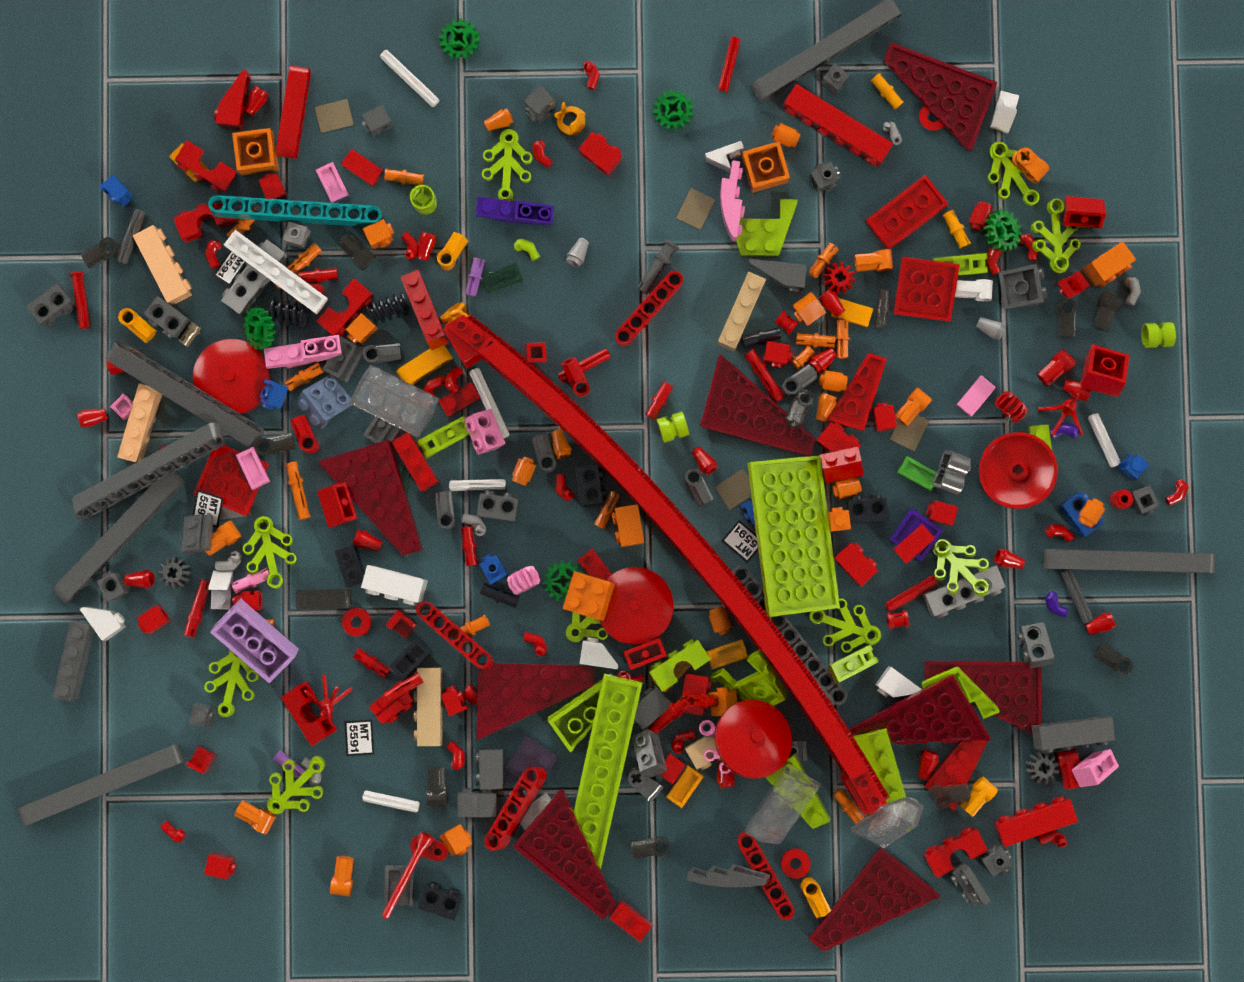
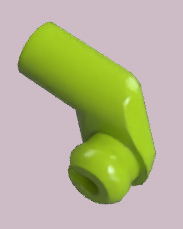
M521 238L514 243V249L516 251H527L532 261L540 258L533 242Z

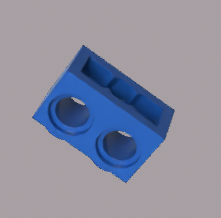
M1082 492L1075 493L1058 507L1080 537H1086L1104 524V522L1102 521L1103 516H1101L1096 525L1088 528L1078 521L1080 512L1086 502L1090 500ZM1075 500L1081 505L1078 511L1073 508Z

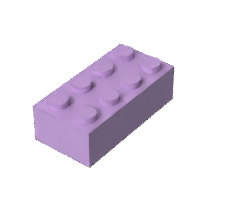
M241 598L214 625L210 632L268 683L296 657L299 650Z

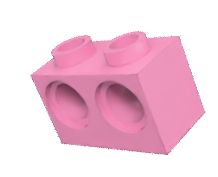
M492 408L472 414L464 419L466 429L471 436L473 447L478 455L496 450L505 445Z
M1111 749L1092 752L1073 768L1072 772L1080 787L1100 784L1119 765Z

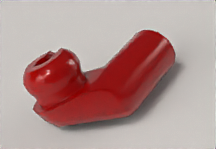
M405 232L401 236V239L407 244L405 257L408 260H414L418 256V242L409 232Z
M1031 234L1021 235L1019 238L1021 240L1020 244L1026 245L1028 248L1027 260L1037 261L1038 252L1034 251L1032 247L1036 240Z
M458 365L445 377V387L451 393H456L459 390L457 378L463 373V370Z
M1178 480L1175 483L1176 492L1165 497L1168 506L1185 499L1189 486L1184 480Z
M1051 524L1045 530V534L1049 538H1053L1054 535H1060L1067 543L1075 537L1062 524Z
M525 632L523 641L532 643L535 654L543 656L547 652V646L543 637Z
M621 670L618 673L620 678L642 682V684L646 683L643 674L633 677L625 670Z
M168 821L160 826L176 843L182 842L186 836L182 829L176 830Z
M1056 830L1037 836L1040 845L1050 841L1060 848L1067 845L1065 835Z

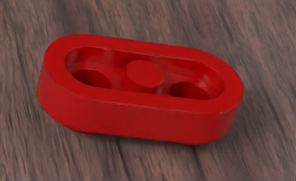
M418 835L415 836L410 843V848L413 853L417 848L416 844L418 842ZM434 839L431 846L424 849L421 856L434 861H442L447 857L448 850L443 841ZM436 848L441 849L442 853L440 855L435 853Z

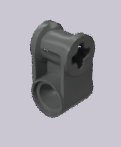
M638 767L631 768L627 773L629 784L650 802H653L664 788L653 777L641 773ZM639 773L640 780L632 781V774L637 775Z

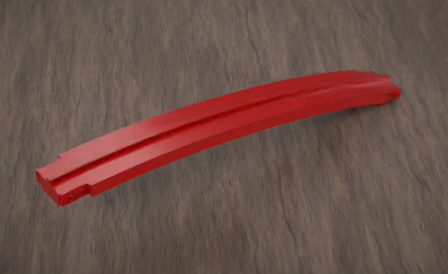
M471 314L467 317L462 315L446 324L443 330L466 368L484 360V362L516 387L570 436L620 486L635 504H638V507L683 556L691 570L694 569L757 649H761L764 652L773 670L803 711L843 773L839 777L859 811L864 815L872 814L888 805L886 799L890 797L840 715L800 657L745 586L655 482L569 396Z

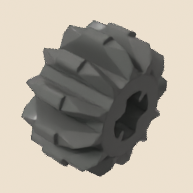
M173 556L172 561L166 558V564H160L163 571L157 572L159 575H163L159 581H166L164 586H171L172 589H177L178 586L184 587V582L190 581L186 575L192 574L191 571H186L190 564H184L185 559L183 558L178 561L176 556ZM174 570H178L176 576H172Z
M1036 751V757L1031 754L1029 757L1032 761H1026V764L1030 767L1025 769L1027 773H1031L1029 778L1031 780L1035 779L1038 784L1041 781L1048 784V778L1055 780L1052 774L1059 773L1058 770L1054 769V767L1059 766L1058 762H1053L1055 756H1049V753L1042 754L1040 751ZM1041 763L1046 765V768H1043L1044 771L1039 770Z

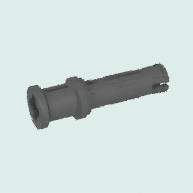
M665 239V244L660 252L655 254L656 259L637 286V289L646 295L665 265L670 264V259L675 251L680 249L668 239Z

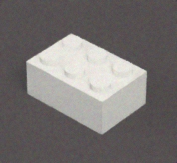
M367 565L361 588L366 589L365 593L379 595L383 593L385 594L384 598L391 600L402 598L403 603L416 605L423 601L428 580Z

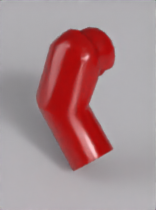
M586 61L583 63V69L589 77L586 87L590 90H595L600 72L593 62Z
M538 140L532 146L534 159L549 168L553 160L544 154L545 142Z
M219 240L209 241L205 251V256L211 269L220 266L216 257V251L222 247Z
M991 247L985 262L992 275H995L1001 271L997 260L1002 252H999L998 248L992 249L993 247Z
M440 375L427 382L422 390V395L425 396L426 400L433 399L435 397L433 390L445 384L444 376Z
M556 475L555 492L563 500L569 501L573 499L574 492L565 485V475Z
M467 685L463 692L464 696L471 704L477 705L478 694L475 692V687Z
M694 729L676 734L671 743L674 753H681L686 741L696 739Z
M452 740L446 748L453 754L451 767L454 770H459L465 764V752Z

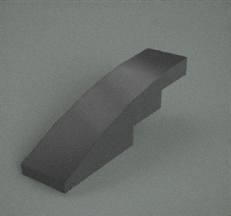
M732 864L729 870L714 865L709 871L693 867L687 876V881L719 887L766 885L770 879L769 874Z

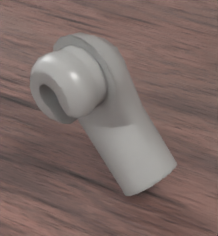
M892 121L890 123L885 122L883 124V131L889 132L893 144L899 145L902 138L896 124Z
M1127 277L1124 284L1126 287H1129L1130 293L1125 303L1134 306L1141 293L1139 280L1135 277Z
M463 513L462 523L470 524L477 536H483L486 532V526L482 519L478 516Z

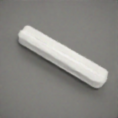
M1099 414L1090 415L1088 420L1110 467L1119 465L1121 461Z
M451 480L449 482V489L451 491L505 490L506 480Z
M365 791L362 798L364 802L411 812H418L420 806L418 801L371 791Z

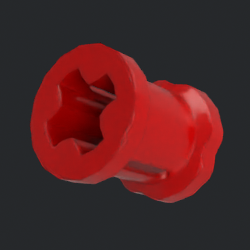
M785 310L774 322L775 325L785 329L788 335L799 323V321H794L789 317Z
M903 610L902 613H886L889 630L899 626L909 627L906 610Z

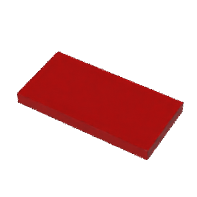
M924 175L866 219L865 223L886 249H892L949 204L929 178Z

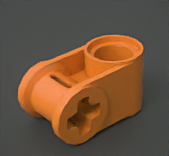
M1021 148L1012 157L1013 165L1032 183L1037 184L1050 170L1049 165L1029 148ZM1022 155L1025 156L1024 161L1020 159Z

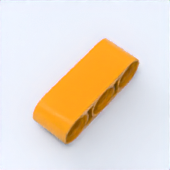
M445 345L432 351L428 349L400 367L396 373L406 388L447 364L453 357Z

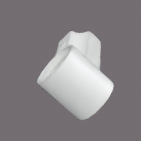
M986 279L976 281L957 280L955 297L974 298L976 301H991L993 281Z

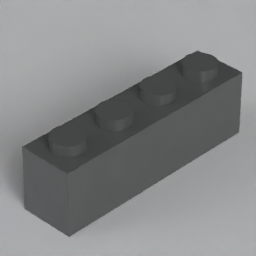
M70 621L52 696L54 698L67 701L79 700L95 632L90 623Z
M1109 716L1031 725L1034 749L1042 750V753L1054 752L1053 749L1060 748L1061 751L1071 750L1072 746L1087 748L1092 743H1096L1098 746L1108 745V741L1115 740L1113 720Z

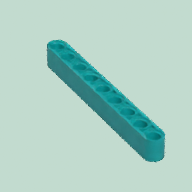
M218 195L211 197L208 202L212 215L219 218L367 227L382 220L381 210L376 206ZM216 203L223 204L220 210L213 209ZM237 204L243 206L240 211H234L233 207ZM255 206L262 207V210L260 212L256 213L252 211L253 207ZM274 207L282 209L278 214H274L271 211ZM294 208H298L301 210V213L293 215L291 211ZM317 209L321 213L318 216H312L310 212ZM332 211L340 213L336 218L331 217L329 214ZM357 212L359 216L356 219H352L349 217V214ZM371 213H375L378 215V218L370 220L368 216Z

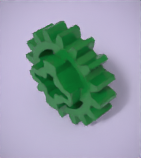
M462 18L459 19L458 23H456L455 19H452L453 24L451 25L445 23L447 29L441 28L443 35L439 36V40L443 41L440 43V47L444 48V54L449 53L450 59L456 56L457 61H460V57L467 60L468 54L473 57V50H479L476 44H480V39L477 38L480 36L479 31H475L476 26L472 25L470 27V21L467 20L466 23H463ZM449 34H450V35H451V39L449 40V43L447 44V39H448V36H449ZM456 36L459 39H463L464 44L459 40H456ZM472 36V42L469 45L468 40L471 39Z
M670 89L669 94L663 91L662 98L657 96L656 100L658 103L653 104L655 108L653 115H657L655 122L661 121L660 127L667 126V131L673 127L676 132L678 126L684 129V123L689 125V118H693V113L689 112L694 109L693 105H689L691 98L685 99L686 93L680 95V90L673 93L672 89ZM683 104L686 108L685 114L684 111L681 110ZM661 107L665 111L664 116L661 114ZM677 107L676 112L673 111L672 113H670V109L673 110L674 108Z
M999 210L990 214V219L985 221L988 226L984 227L988 231L985 237L990 239L988 244L993 243L992 249L998 248L999 252H1007L1016 248V243L1021 241L1018 236L1022 235L1018 230L1021 228V225H1017L1018 218L1013 219L1014 213L1008 214V210Z
M264 308L250 309V311L246 312L247 316L244 317L246 322L243 324L246 328L244 334L247 336L246 340L250 341V346H254L255 349L259 350L272 346L271 341L275 340L273 334L276 333L273 330L275 323L271 321L272 316L268 317V311H264Z
M561 560L559 566L554 562L553 569L547 568L550 573L543 575L547 577L543 584H548L545 591H551L549 597L556 595V601H559L562 597L565 602L571 582L566 583V586L563 587L561 583H555V581L562 579V576L571 580L572 577L567 574L566 568L577 572L578 565L571 567V561L565 565L564 561ZM559 569V575L551 579L553 573ZM552 585H557L561 589V594L557 593L552 588Z

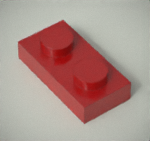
M470 382L461 387L456 393H451L438 401L449 418L481 400L473 383Z

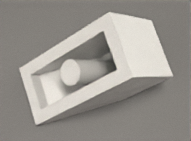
M82 607L80 609L102 641L109 640L126 627L123 623L125 619L119 612L116 613V611L92 607Z
M587 637V641L583 640L580 664L618 669V663L603 643H599V639Z
M890 666L887 667L875 684L879 687L877 691L886 698L888 695L891 697L905 696L922 690Z

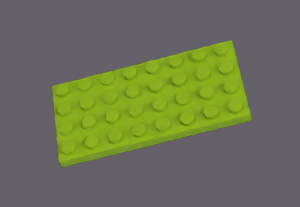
M820 455L747 463L766 614L772 617L840 608Z

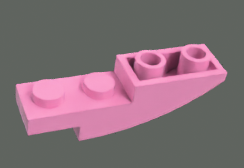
M732 161L730 178H722L720 189V205L724 225L731 241L735 242L737 236H741L742 225H739V219L744 217L745 206H742V200L735 199L739 198L740 187L737 186V180L741 179L743 168H739L740 161Z
M339 335L301 340V343L264 349L267 369L287 366V368L299 367L342 354Z

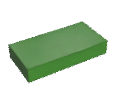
M906 456L897 473L926 490L932 491L936 472Z

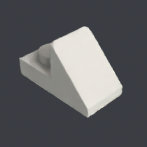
M1000 91L990 129L1009 133L1017 113L1016 106L1019 95Z
M739 141L705 153V161L730 173L731 167L727 158L735 159L739 157L744 149L743 144Z
M213 571L209 584V590H212L211 609L230 610L232 608L233 587L231 583L233 582V571Z

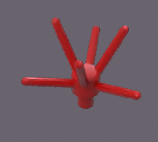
M1076 393L1075 396L1070 397L1069 400H1066L1061 405L1037 408V411L1061 410L1063 413L1051 435H1055L1066 416L1072 417L1075 425L1078 427L1079 434L1083 435L1075 412L1079 393Z
M323 674L324 699L319 701L307 690H304V693L312 700V703L320 707V716L328 714L332 720L333 705L350 693L352 688H348L335 699L339 689L336 686L331 698L328 699L326 675Z

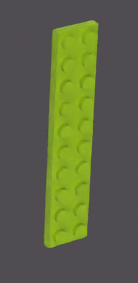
M604 674L574 808L576 818L600 869L642 688V682Z

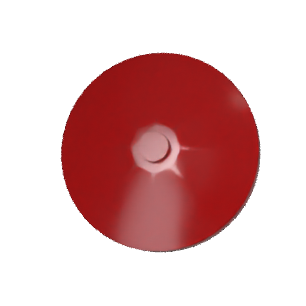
M225 339L211 344L200 354L193 370V384L195 387L239 414L247 413L261 403V391L266 387V384L263 383L264 379L270 380L271 378L270 369L266 368L263 354L258 349H255L254 346H250L249 343L237 339Z
M1024 432L1008 433L995 439L984 451L979 465V478L984 491L996 503L1010 509H1027L1038 505L1050 495L1058 477L1057 460L1048 444L1039 437Z
M629 567L615 572L606 580L614 583L615 586L604 621H599L611 637L622 643L639 645L658 638L666 630L672 619L674 602L671 590L663 578L646 568Z
M744 700L728 708L720 717L715 730V745L720 759L729 770L744 778L759 779L774 774L786 763L791 752L792 734L786 718L776 707L761 700Z

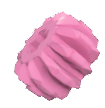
M528 566L511 574L507 578V582L513 594H519L539 584L540 578L534 566Z

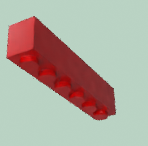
M798 84L794 86L784 102L783 108L788 115L792 117L797 116L804 125L813 126L822 136L831 137L835 144L847 147L850 153L865 158L866 163L871 166L876 165L879 167L893 145L889 140Z

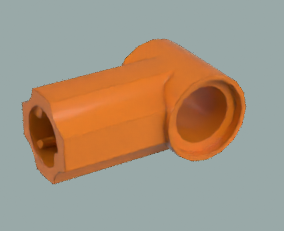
M885 249L875 251L874 253L855 255L854 265L856 272L870 270L884 272L893 270L892 251Z
M917 387L907 398V402L896 413L895 418L907 427L918 413L928 406L932 399Z
M232 520L221 525L212 534L211 550H204L209 556L226 545L229 546L242 537Z
M244 800L241 801L234 816L251 824L253 829L263 834L269 832L276 819V815L270 811L259 809Z
M337 856L330 894L350 897L353 885L351 877L354 858Z

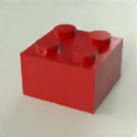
M1092 344L1084 359L1080 387L1118 397L1126 384L1130 355Z

